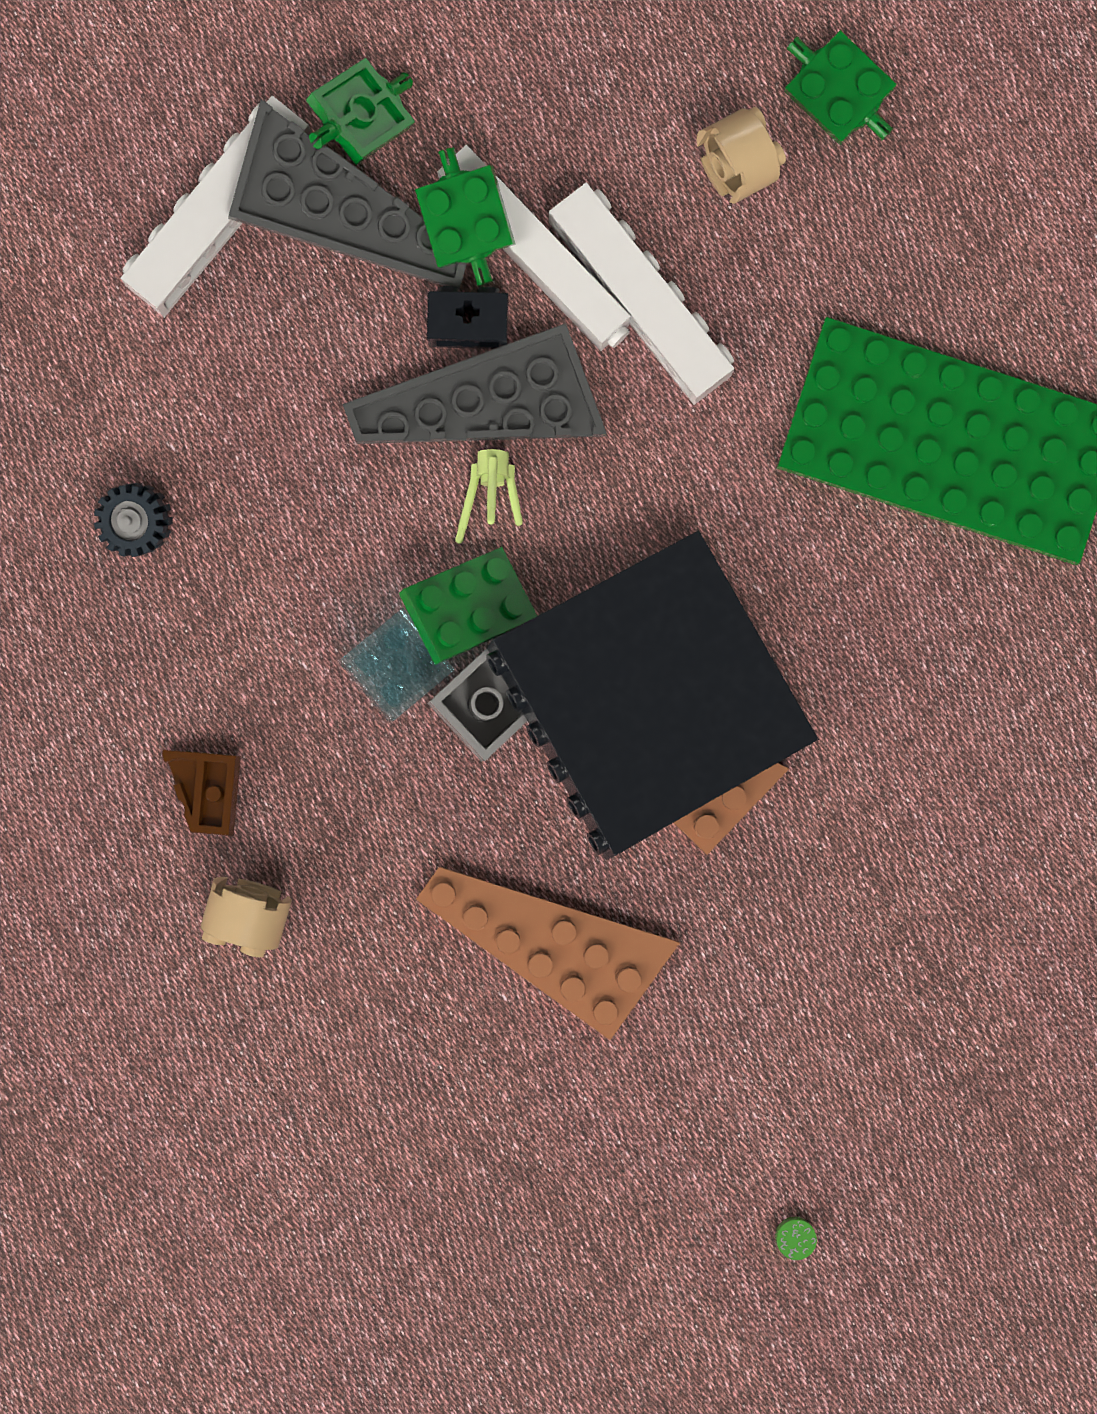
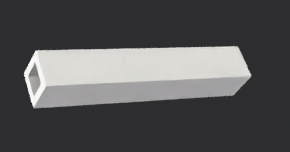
M467 145L456 154L460 171H472L487 166ZM442 167L440 170L437 171L439 179L442 176H445V172ZM496 176L516 244L503 248V250L600 351L608 345L612 348L616 347L630 332L627 327L630 324L631 316Z

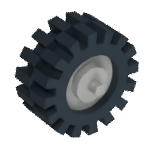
M133 483L112 488L107 491V496L100 498L98 503L101 504V507L95 509L94 516H99V522H95L94 527L95 530L101 529L102 534L98 538L101 542L107 541L109 543L106 547L111 552L119 551L118 555L126 557L131 555L136 557L150 553L165 543L163 539L169 537L171 530L167 528L168 525L173 524V517H168L167 511H170L171 507L169 504L164 505L162 500L165 497L161 492H153L155 488L150 485L142 486V483Z

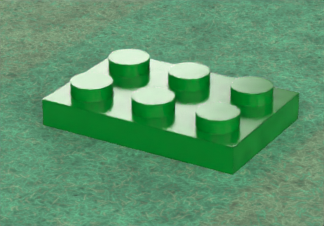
M503 547L406 587L399 592L435 665L501 636L537 617Z

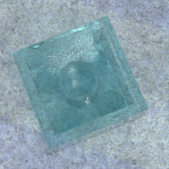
M404 608L399 610L338 661L388 723L396 720L454 671V668L447 660L437 665L434 664L411 617Z

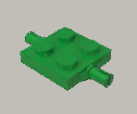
M841 30L824 47L815 52L798 36L788 45L787 50L803 65L799 74L785 87L784 92L840 146L854 131L863 128L865 125L881 141L893 131L894 128L878 114L881 103L895 90L897 84Z
M367 58L356 63L313 91L306 99V102L324 125L315 132L310 133L309 140L311 144L318 140L313 146L316 149H320L335 139L356 165L407 131L415 123V120L403 106L399 96L407 89L412 88V79L406 80L409 75L403 72L388 82L387 79L377 73Z
M447 148L446 151L441 150L438 154L440 155L445 176H442L435 183L415 189L437 267L443 268L459 262L471 263L477 286L493 282L486 258L490 257L497 250L516 245L494 167L488 165L472 171H460L455 148Z

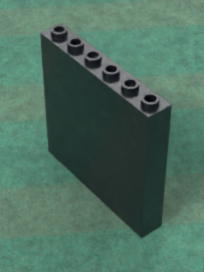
M699 530L493 639L486 648L489 651L486 659L491 670L496 676L502 675L509 688L506 690V694L512 707L517 712L522 711L529 723L526 729L530 739L536 747L542 746L549 758L546 765L551 776L557 783L562 782L567 790L569 797L566 799L570 810L577 819L582 818L590 831L587 833V839L596 854H603L606 860L618 855L819 740Z

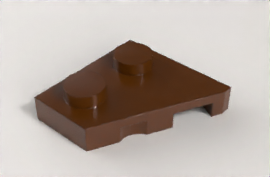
M163 750L162 757L164 762L169 764L176 784L173 787L178 800L184 805V817L190 832L234 836L241 756Z

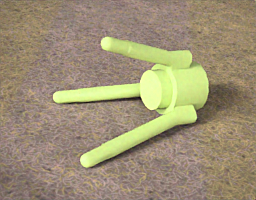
M496 449L478 451L477 463L471 464V479L455 539L458 544L462 543L479 479H481V485L488 486V524L492 525L495 522L496 489L504 485L505 479L515 524L517 526L522 525L521 508L515 484V465L509 464V453L507 451Z

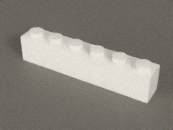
M271 96L266 102L273 107V110L287 120L294 122L304 129L305 133L308 135L312 133L305 121L274 96ZM259 104L251 112L248 119L249 124L240 134L238 132L233 134L228 139L223 149L225 153L215 164L210 163L204 168L198 179L200 183L191 194L185 193L179 198L173 208L174 214L165 225L161 223L151 232L147 247L140 255H133L123 268L124 274L120 279L124 284L164 318L242 225L241 222L228 219Z
M586 182L549 211V223L585 269L631 316V327L693 405H695L731 377L734 371V367L731 364L734 362V359L722 343L715 345L708 336L709 327L704 319L697 312L691 314L682 302L685 298L677 285L672 281L666 283L658 273L660 266L654 256L647 250L642 253L634 243L636 236L630 226L624 220L618 222L610 213L611 204L602 191L599 189L593 191Z

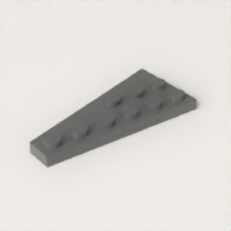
M262 99L260 100L228 219L442 286H456L460 288L467 263L459 262L443 268L437 267L423 217L410 209L402 200L397 197L395 198L378 186L377 182L327 146L316 149L313 145L317 141L311 144L309 135L304 132V129L294 122L287 120Z
M566 323L342 404L357 444L607 437L605 427Z

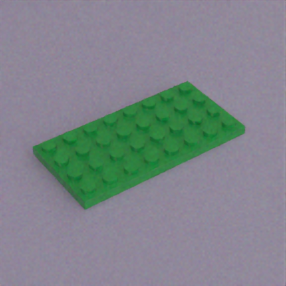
M826 317L776 469L1073 565H1078L1081 562L1097 512V404Z

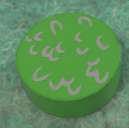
M789 1217L783 1220L775 1232V1241L780 1252L792 1260L807 1258L812 1254L817 1244L815 1230L807 1220L801 1217Z

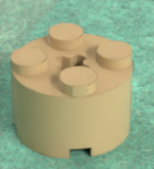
M757 107L749 110L742 108L700 130L697 134V147L704 144L707 154L700 158L703 168L710 182L722 197L728 193L732 196L729 201L730 203L735 204L779 179L780 166L786 162L785 153L778 142H772L766 130L765 118Z
M228 877L214 878L200 926L204 931L202 939L214 945H225L228 942L241 946L240 951L253 957H264L266 950L277 949L281 941L292 899L287 896L285 899L280 900L281 891L261 883L238 879L237 886L226 885Z

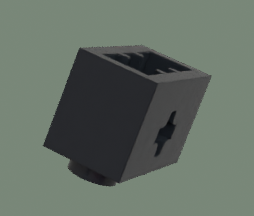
M440 286L437 291H428L427 341L429 347L496 349L507 345L508 293H501V290L495 287H480L477 289V292H461V288L456 286ZM465 310H473L474 317H472L469 324L463 321Z

